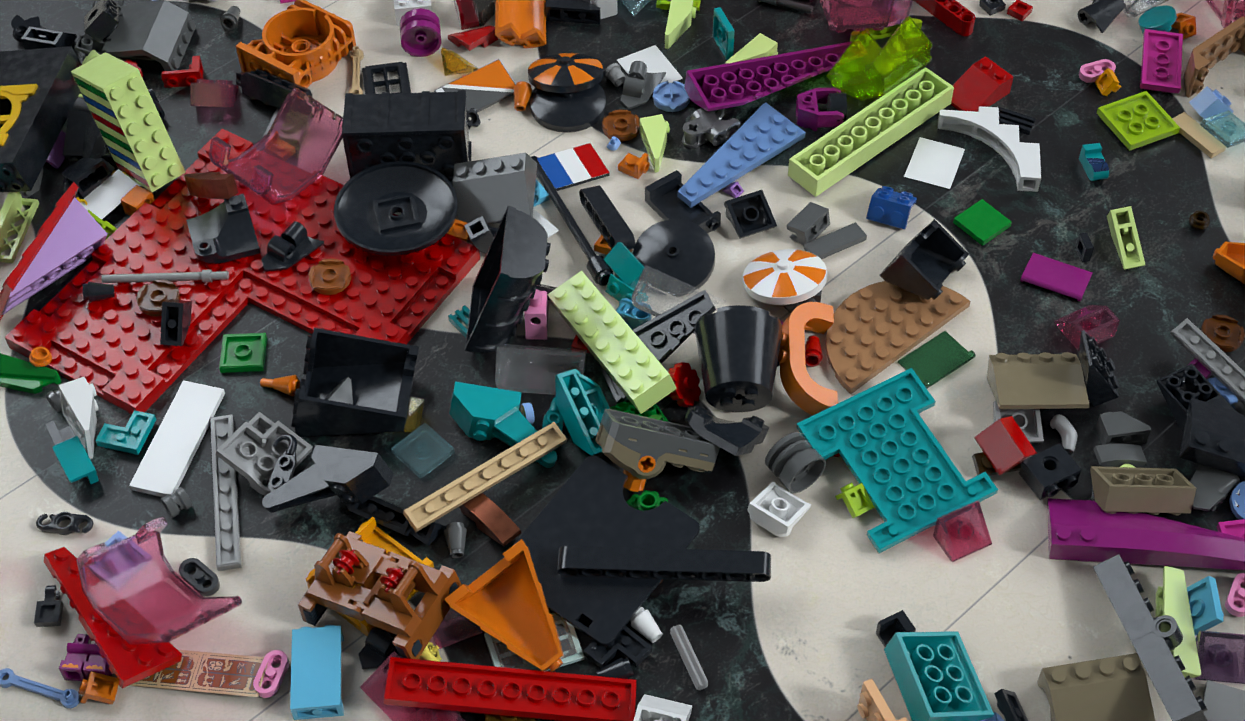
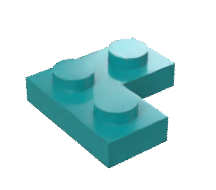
M134 410L126 427L104 423L95 440L97 446L139 455L156 422L155 414Z

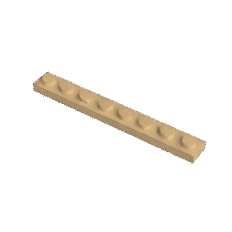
M553 422L405 509L403 514L415 532L563 445L566 443L567 438L556 423Z

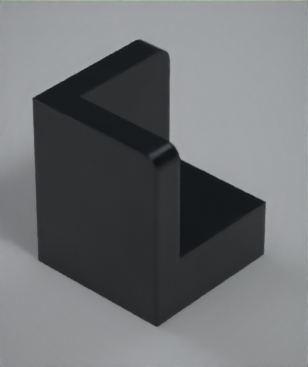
M901 610L880 620L877 624L876 635L884 647H886L895 633L915 632L916 628L905 612Z

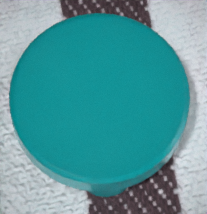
M1157 6L1143 13L1138 23L1143 34L1145 29L1169 32L1172 29L1171 25L1177 19V14L1172 6Z

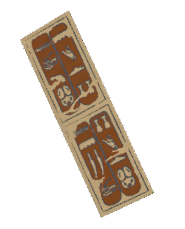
M179 650L182 653L181 662L131 684V686L258 697L259 693L255 690L253 682L264 657ZM265 668V670H264V672H263V674H262V677H261V679H260V681H259V687H260V688H261V685H262V682H263V678H264V675H265L266 668Z

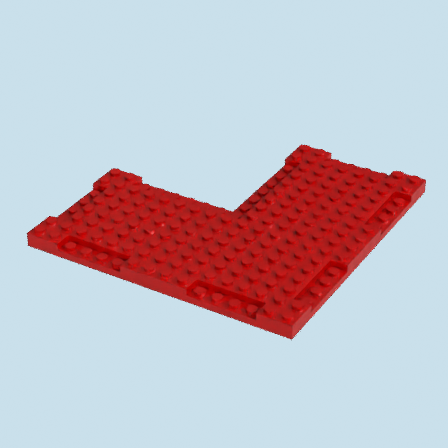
M221 129L197 152L199 158L185 171L186 173L179 176L151 204L145 202L104 241L103 245L99 246L91 254L93 260L40 311L33 309L5 336V340L9 348L29 358L34 348H47L52 355V361L44 367L56 370L60 376L70 381L85 377L89 384L94 385L97 396L130 414L134 410L146 412L248 303L313 334L314 328L407 344L480 260V250L474 245L446 233L431 246L410 254L386 256L363 251L353 246L342 236L335 222V200L344 186L343 184L317 172H314L312 175L255 149L252 142ZM220 172L221 174L234 175L238 189L236 195L244 194L261 251L260 254L217 264L206 263L196 258L186 220L213 210L222 204L224 199H208L190 195L184 178L185 174ZM294 221L301 223L306 228L309 237L324 241L322 246L288 269L278 271L264 270L261 259L267 254L269 241L275 235L280 237ZM324 259H339L350 268L351 281L343 291L332 295H324L314 291L309 282L308 274L310 269ZM202 270L229 272L228 280H213L212 282H202V280L170 281L178 288L180 300L192 301L191 324L183 346L160 344L162 316H149L139 309L136 299L138 291L145 284L149 285L153 282L103 283L114 285L115 297L90 303L83 300V284H88V282L102 283V275L180 273L202 272Z

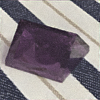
M1199 631L1196 637L1201 675L1194 678L1197 680L1245 684V634Z

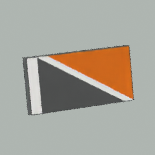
M498 59L436 89L434 92L466 90V112L470 108H475L478 113L514 95V86L516 84Z

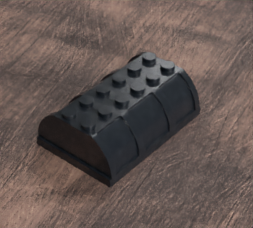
M508 206L472 286L465 351L494 352L507 345L511 336L514 337L516 334L517 324L522 322L523 311L527 312L530 299L534 298L536 285L540 286L542 273H546L549 266V260L546 259V256L549 254L551 243L547 242L548 234L536 219L511 206Z

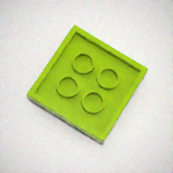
M1147 91L1101 106L1097 110L1098 116L1129 151L1178 134L1180 130L1176 122Z

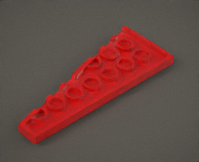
M62 547L44 554L43 562L53 578L59 581L62 593L66 594L70 599V606L72 609H76L79 614V621L90 639L98 645L101 657L106 658L110 665L109 670L112 674L115 673L119 680V686L122 689L181 662L182 653L68 549Z

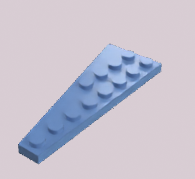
M765 102L678 190L677 197L689 207L695 206L805 138L806 132Z

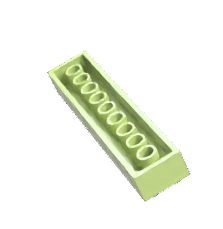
M925 67L789 159L788 176L817 197L933 117L940 110L950 105L954 87Z

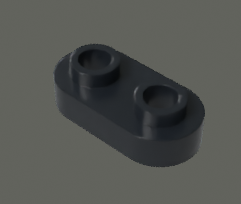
M189 558L180 564L179 573L181 578L202 596H211L219 590L220 582L217 575L199 559Z

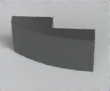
M1116 443L1094 447V452L1100 466L1120 467L1123 464H1131L1135 467L1143 468L1147 463L1143 450L1139 445Z

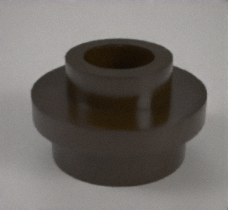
M1196 211L1190 216L1189 224L1195 229H1206L1210 224L1209 215L1204 211Z

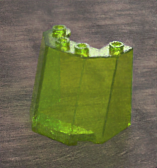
M910 16L903 20L883 48L878 45L866 29H862L826 77L835 88L859 100L883 96L931 62L930 50L932 49V43Z

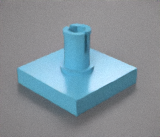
M1208 576L1187 587L1195 636L1224 622V614L1221 609L1215 578Z

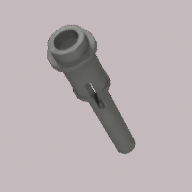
M756 0L758 3L764 2L774 6L782 5L807 13H812L813 6L791 0Z

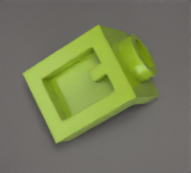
M853 483L847 484L840 488L841 493L835 496L837 500L843 499L852 518L875 508L862 483L856 486Z

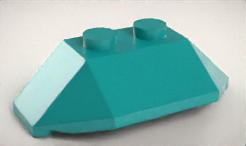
M577 369L557 374L555 376L556 405L574 444L591 456L602 453V447L599 446L595 439L604 410L610 409L600 386L588 377L580 374Z

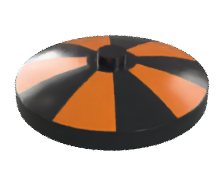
M560 53L545 56L534 61L528 68L530 84L540 90L553 93L583 91L599 84L604 76L603 65L599 60L577 53Z

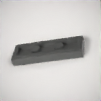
M855 222L804 244V250L824 259L865 241L867 235Z

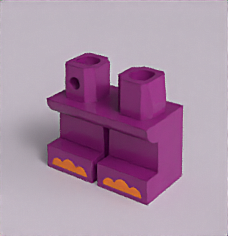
M77 634L73 643H67L66 658L61 660L59 666L64 680H87L91 671L112 676L109 670V663L106 658L101 657L98 645L91 644L92 640L89 635Z

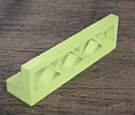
M20 191L9 192L0 210V262H14L39 205L38 199L22 198ZM23 205L31 206L29 209L21 211ZM24 219V223L16 227L14 226L15 222ZM14 234L18 235L16 239L8 242V237ZM10 248L9 256L1 255L3 251Z

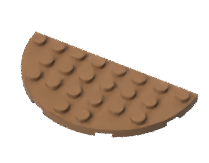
M886 281L877 282L856 291L834 312V323L827 330L826 355L828 363L831 364L835 372L836 379L852 394L967 309L971 301L945 286H942L941 290L943 292L935 300L932 298L929 300L924 299Z

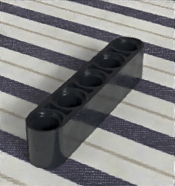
M598 185L580 189L579 197L582 206L611 250L618 242H622L628 250L634 249L635 238L632 231L603 188Z

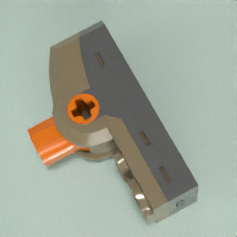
M612 409L604 410L595 439L599 446L602 447V452L612 462L624 469L623 473L628 476L624 487L634 492L643 491L646 479L657 476L663 471L667 462L680 468L685 465L689 469L698 472L712 471L720 449L719 446L699 436L689 426Z

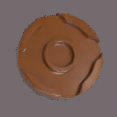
M615 110L608 113L606 118H603L602 130L609 139L615 136L620 141H628L636 137L640 132V120L636 114H631V111Z
M331 258L319 261V264L314 265L308 274L310 286L313 290L324 295L337 294L343 291L351 281L350 268L339 259Z

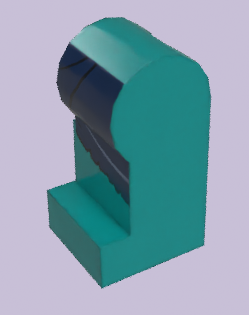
M1100 143L1082 145L1079 160L1090 181L1107 179L1109 177V167L1101 153L1102 147Z

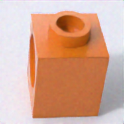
M136 185L121 199L125 214L131 216L145 202L151 204L154 201L153 193L146 188L144 189Z

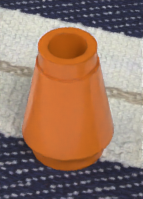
M520 81L514 86V108L517 111L526 110L532 94L531 85L527 82Z

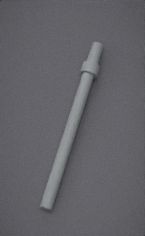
M202 270V272L102 275V283L152 282L154 280H202V282H212L213 280L229 279L228 271L212 272V270Z

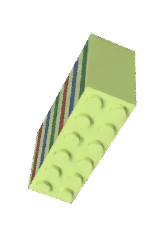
M105 52L71 71L120 171L125 172L128 177L151 192L156 191L186 173L138 68Z

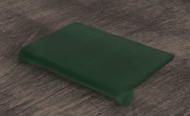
M944 331L900 359L898 363L905 370L912 368L928 389L974 359L976 354L972 350L967 351L951 335Z

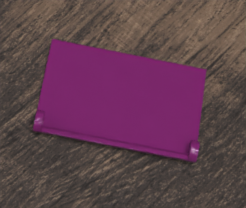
M1033 253L1020 281L1064 294L1081 302L1093 272Z

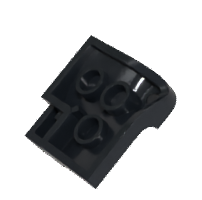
M244 194L224 199V202L213 210L186 220L196 258L200 261L211 264L225 263L261 253Z
M696 405L689 407L684 417L685 421L689 423L699 436L735 456L751 453L756 444L763 443L770 428L764 424V420L756 416L743 418L742 422L728 421L707 413V410Z

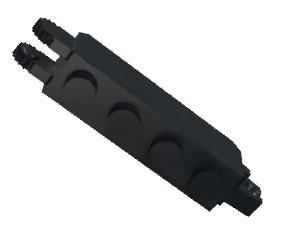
M261 69L236 73V84L242 87V93L248 95L251 99L263 101L265 105L277 107L278 110L289 112L294 117H302L305 114L311 115L313 112L319 113L322 111L320 102L312 99L313 94L310 89Z

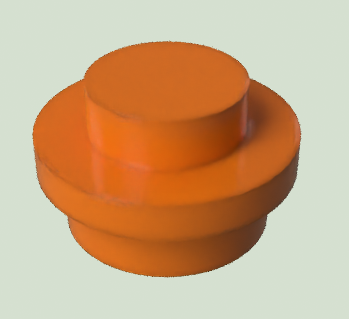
M36 347L31 351L29 361L36 367H44L51 363L52 355L47 348Z

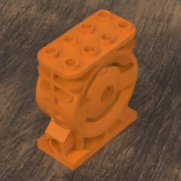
M296 0L294 5H290L287 10L274 15L267 21L262 31V39L252 40L247 45L240 42L236 45V50L242 72L261 69L308 88L312 82L328 76L336 68L342 57H346L349 51L353 50L352 48L356 46L353 25L350 21L342 19L306 0Z

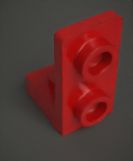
M192 56V64H189L188 70L162 71L161 77L164 87L203 85L204 69L200 56Z

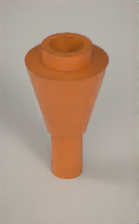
M297 375L275 379L262 378L260 385L261 387L273 388L290 396H295L296 388L299 389L300 380Z

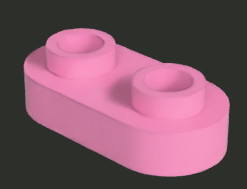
M1107 59L1082 65L1079 71V78L1086 83L1095 82L1107 68L1115 72L1116 65Z
M1240 573L1235 577L1225 602L1227 611L1236 617L1245 616V589L1241 588V586L1245 587V573Z
M273 650L265 655L253 682V686L260 697L269 698L278 692L289 667L288 658L283 651ZM277 663L280 664L279 667H276V668L273 667V666H274L275 664H277ZM265 668H266L265 675H264V678H263V682H262V685H261V688H260V687H259V681H260V679H261V677H262V674H263V672H264V670H265ZM266 685H271V687L264 689Z

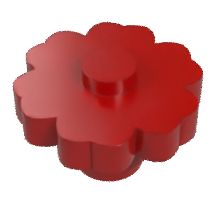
M676 363L673 368L669 369L668 373L677 389L666 397L677 400V404L680 407L693 406L694 402L699 401L701 389L698 386L700 379L696 370L691 369L689 363Z

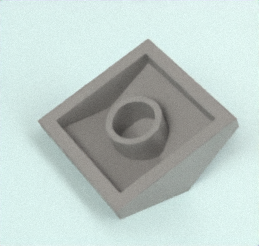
M993 402L994 422L998 419L1012 416L1030 443L1044 442L1040 409H999L997 402Z

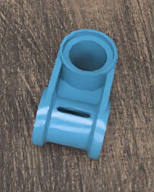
M622 298L619 302V307L616 309L617 313L632 330L652 319L651 309L648 306L633 302L628 298Z

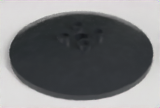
M387 162L359 172L341 188L335 200L334 217L339 232L353 246L377 255H405L425 249L440 240L455 221L458 202L454 187L437 170L414 162ZM394 213H401L399 216H393Z

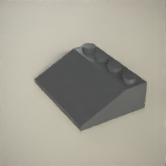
M519 153L455 164L453 187L458 202V220L470 223L483 216L488 225L501 223L508 206L514 207L516 210L533 217L537 163L527 153Z

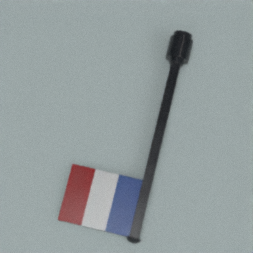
M591 143L540 158L531 156L537 163V177L589 260L586 265L589 273L597 284L606 286L610 274L613 275V270L603 260V256L595 254L557 191L610 176V172Z

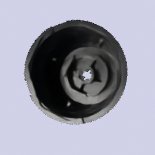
M745 305L717 308L716 313L710 315L708 313L703 314L695 324V336L706 401L714 408L727 412H750L768 405L773 396L782 336V324L779 318L771 317L769 311L762 308Z

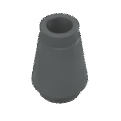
M231 6L221 16L220 22L224 29L233 30L238 26L240 9L237 6Z
M461 522L448 523L444 530L451 558H461L464 556L467 529L464 528V524Z

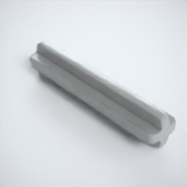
M681 625L673 626L670 629V634L697 690L707 688L708 680Z

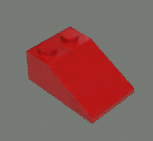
M985 56L974 63L952 85L954 90L951 105L959 111L978 112L979 106L989 107L1010 93L1014 76Z

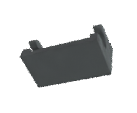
M810 202L787 224V230L796 234H792L790 238L803 246L815 240L830 225L829 209Z

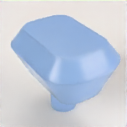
M613 136L606 147L615 151L621 142L617 137Z

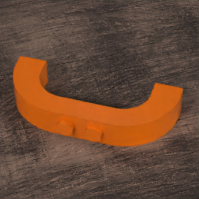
M807 302L797 306L783 322L778 356L780 378L786 393L798 407L812 416L838 404L837 391L817 384L809 376L806 369L804 330L824 335L834 323L833 306L820 302Z

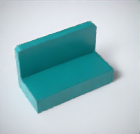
M618 242L603 260L625 284L639 290L643 285L639 278L646 271V268L622 242Z
M78 435L52 447L70 483L87 477L90 484L99 481L96 469Z

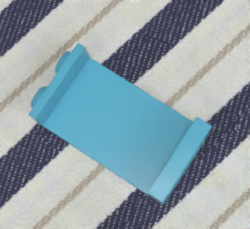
M325 625L324 627L316 628L301 627L300 629L292 630L290 710L294 720L344 716V706L341 699V642L344 641V635L341 625Z

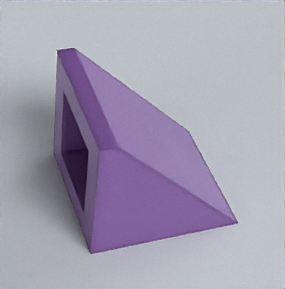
M738 181L730 183L722 190L734 198L739 197L744 192Z

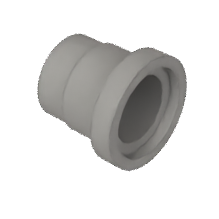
M618 63L609 65L604 71V77L610 80L616 87L621 86L625 82L626 76L621 71Z

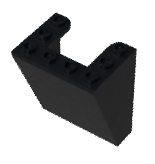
M314 328L313 335L308 336L303 369L306 379H301L299 389L296 388L294 397L295 403L291 427H295V434L299 437L404 431L419 347ZM347 377L351 379L353 404L325 400L341 380Z

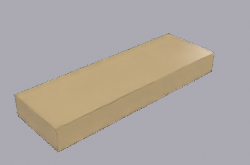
M1183 112L1172 118L1180 127L1179 133L1210 158L1226 150L1227 145L1187 113Z

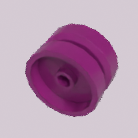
M420 8L410 10L401 17L399 23L401 46L405 52L412 56L425 57L434 54L440 48L442 43L440 20L435 13Z

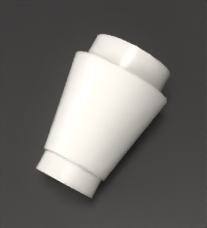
M640 607L630 620V626L650 640L651 643L656 642L663 635L649 610H645L643 607Z

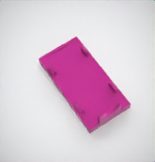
M1149 29L1144 30L1140 89L1179 94L1181 89L1183 34Z

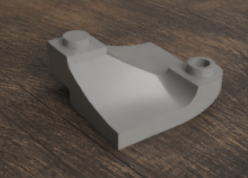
M258 412L249 422H245L216 450L215 455L243 475L249 481L250 486L258 493L267 495L271 491L263 484L269 483L276 461L283 455L289 445L287 440H282L276 447H273L274 440L278 436L287 433L296 438V467L312 451L313 446L280 421L274 423L261 412Z

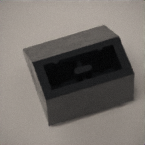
M29 26L21 40L25 50L71 47L77 35Z

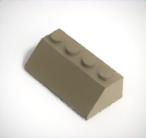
M1091 466L1090 472L1095 502L1107 513L1129 512L1136 514L1138 512H1147L1153 515L1160 513H1170L1172 515L1191 513L1197 488L1177 469Z

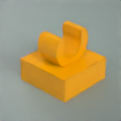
M1109 68L1095 81L1101 94L1108 96L1112 91L1117 92L1121 87L1113 70Z

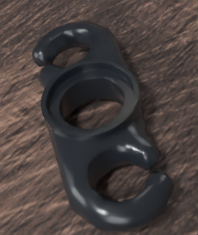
M61 512L57 515L51 514L49 516L51 522L47 525H42L43 520L48 518V515L45 513L40 515L36 521L37 528L42 532L58 533L60 535L80 532L78 526L83 522H87L88 525L82 529V533H87L94 524L89 516L71 514L70 512ZM71 520L67 527H59L61 521Z

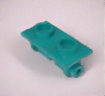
M610 274L605 290L606 293L619 302L622 298H628L642 305L647 303L648 299L644 293L631 288L620 277L617 278Z

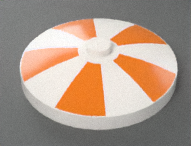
M796 249L777 250L763 254L751 261L743 273V283L746 292L760 302L774 305L794 304L807 300L819 293L827 281L826 266L821 258L810 252Z

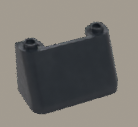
M934 219L898 253L880 273V277L884 281L929 300L932 298L935 300L943 292L941 288L944 280L953 270L958 272L966 264L964 260L969 253Z

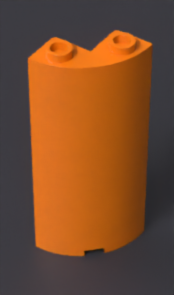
M496 0L495 35L511 46L516 44L522 45L523 48H536L546 45V0Z

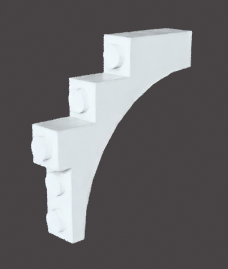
M979 106L978 112L940 110L938 129L963 133L992 147L1010 166L1016 179L1018 191L1038 192L1041 181L1039 143L1019 142V125L999 124L998 107Z

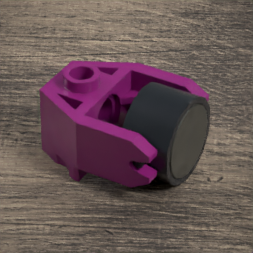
M814 88L797 95L796 120L798 126L817 131V128L837 127L846 121L847 97L846 93H841V90L837 88ZM818 104H827V111L818 112Z

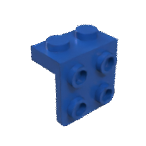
M882 186L871 197L866 219L906 229L911 208L916 203L917 198L913 197L912 193L904 191L898 193L891 187Z

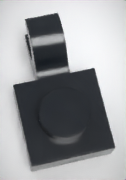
M56 585L46 586L44 601H37L34 619L36 627L61 626L63 602L59 600L60 592L56 591Z

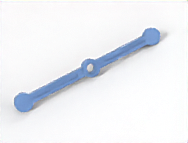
M10 668L0 670V687L2 688L15 686L60 701L65 708L69 709L76 707L80 702V695L74 689L63 691L17 676ZM5 675H9L7 680H2Z

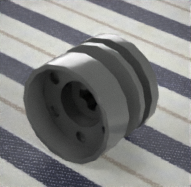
M798 432L781 438L770 449L765 458L766 466L776 477H780L782 484L791 493H798L810 487L826 468L825 459L816 449H812L810 443Z

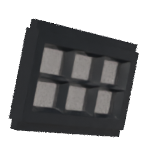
M406 62L371 65L362 68L365 94H381L382 92L411 93Z

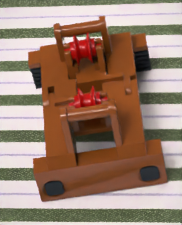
M351 531L346 536L337 533L334 536V542L323 558L315 563V580L298 604L303 621L316 626L327 608L360 621L365 619L367 624L397 635L392 643L395 645L397 652H399L400 658L418 659L451 608L445 601V598L462 586L455 570L443 565L440 570H437L393 552L386 553L385 549L363 542L361 535ZM413 589L425 593L415 610L412 609L406 600Z

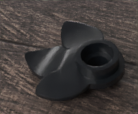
M16 15L11 20V26L14 29L13 38L19 42H22L21 38L29 26L42 28L40 27L39 17L24 20Z

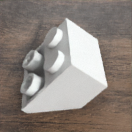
M644 694L637 706L633 721H689L692 705Z

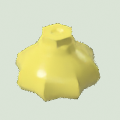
M429 642L418 659L441 661L442 658L438 650L439 646H434L432 642Z

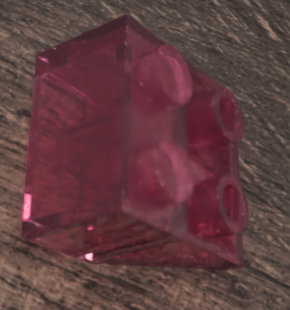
M197 79V83H191V106L234 107L239 86L234 85L233 81L216 80V83H214V80Z
M1088 305L1055 320L1054 324L1079 351L1082 330H1085L1090 337L1093 336L1097 344L1115 336L1120 320L1107 306Z

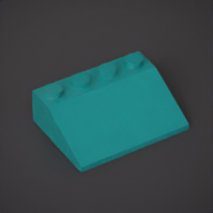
M958 631L897 632L894 634L884 648V651L912 721H981L993 717V710Z

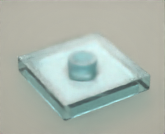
M1229 110L1203 119L1200 124L1227 148L1245 142V123Z
M426 423L391 448L392 453L420 479L455 453L454 448Z

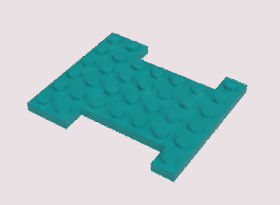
M912 368L797 423L796 427L805 440L810 443L811 448L816 449L825 460L839 453L858 483L863 484L874 507L884 520V523L867 531V536L878 553L915 536L998 492V488L986 472L965 481L923 421L919 413L935 406L936 401Z

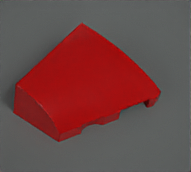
M485 26L448 35V40L457 47L464 46L469 51L479 45L485 48L499 40L495 35L494 26Z

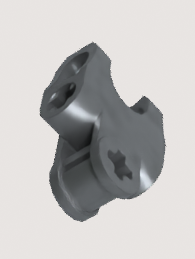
M700 108L691 115L690 121L684 124L682 143L690 149L697 148L709 141L714 146L725 143L740 128L741 122L735 118L720 120L725 115L724 109H719L715 114L717 110L706 111Z

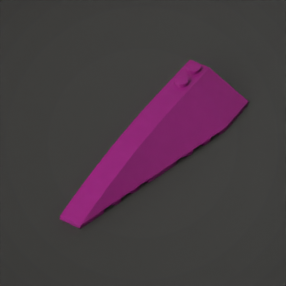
M858 40L688 70L684 89L690 100L706 111L740 106L865 56L866 51Z
M1047 499L1049 559L1103 562L1119 554L1123 562L1129 561L1130 564L1245 570V538L1142 512L1136 514L1129 512L1107 513L1092 500Z

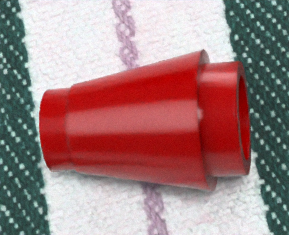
M809 336L805 344V363L809 367L819 365L823 359L820 340L817 336Z

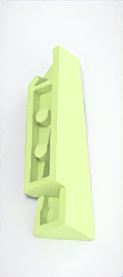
M1164 566L1163 587L1158 586L1156 592L1155 617L1169 615L1176 620L1183 634V640L1171 653L1173 657L1179 655L1186 669L1181 671L1184 677H1199L1201 669L1184 571Z

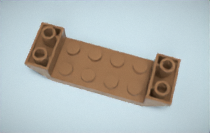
M1240 17L1192 50L1183 77L1186 97L1189 98L1195 93L1201 92L1204 87V79L1209 73L1208 68H1213L1217 62L1223 61L1229 54L1235 53L1238 49L1245 53V17Z

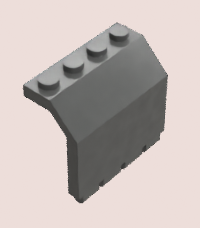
M166 0L131 2L121 7L119 24L107 38L101 54L106 52L116 58L146 55L160 62L165 71H175L180 67L185 51L196 29V24L189 12Z

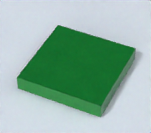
M983 199L956 216L953 221L955 225L982 246L1011 227L1012 223Z
M266 333L223 334L219 365L220 373L264 371L267 343Z

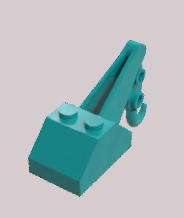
M455 382L449 414L468 437H473L479 441L491 440L496 437L512 447L537 432L519 411L522 392ZM556 397L552 400L551 406L543 418L542 429L555 422L562 431L563 418L556 405ZM553 450L536 460V462L546 468H551L556 463L557 453Z

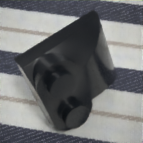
M763 190L755 191L725 201L724 203L726 217L732 222L739 239L777 227Z

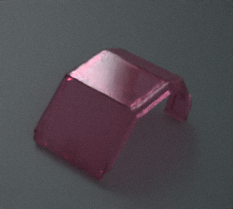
M294 88L292 93L287 95L264 138L237 158L230 160L231 145L219 137L211 138L209 158L225 174H233L235 181L269 204L285 202L293 199L324 174L342 140L343 117L337 113L335 115V112L310 96L307 97V94L298 88Z
M163 516L144 524L135 535L108 547L103 542L83 551L76 560L82 590L94 611L132 645L170 642L242 604V599L239 596L203 597L173 570L164 555L160 532L168 524Z

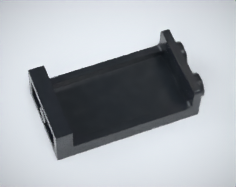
M676 170L645 187V202L663 220L681 219L690 221L700 226L706 233L715 231L720 227L721 213L719 211L712 213L702 202L689 207L677 197L678 190L683 186L681 183L682 174Z

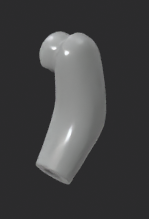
M1055 415L1050 421V426L1052 429L1056 428L1061 435L1063 448L1068 454H1073L1078 437L1077 432L1065 416Z

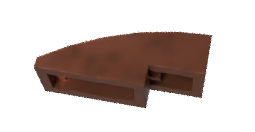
M209 172L184 175L188 192L192 196L208 199H230L238 193L233 174Z
M483 493L459 506L462 514L475 522L477 529L502 546L507 545L522 533L518 526Z

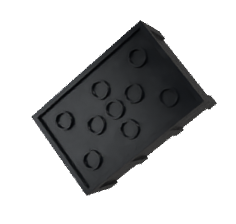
M458 90V92L422 91V93H345L342 138L350 179L359 172L378 164L405 161L423 164L437 170L453 186L454 165L472 161V141H469L466 114V90Z

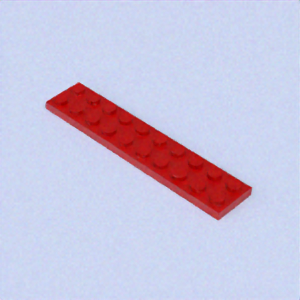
M390 657L384 704L559 721H633L636 707V680Z

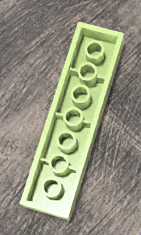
M582 270L547 294L557 312L640 414L677 389L667 370Z

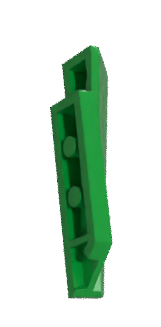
M0 353V387L37 394L43 391L42 387L52 383L59 385L62 382L56 370L47 367H36L30 362Z

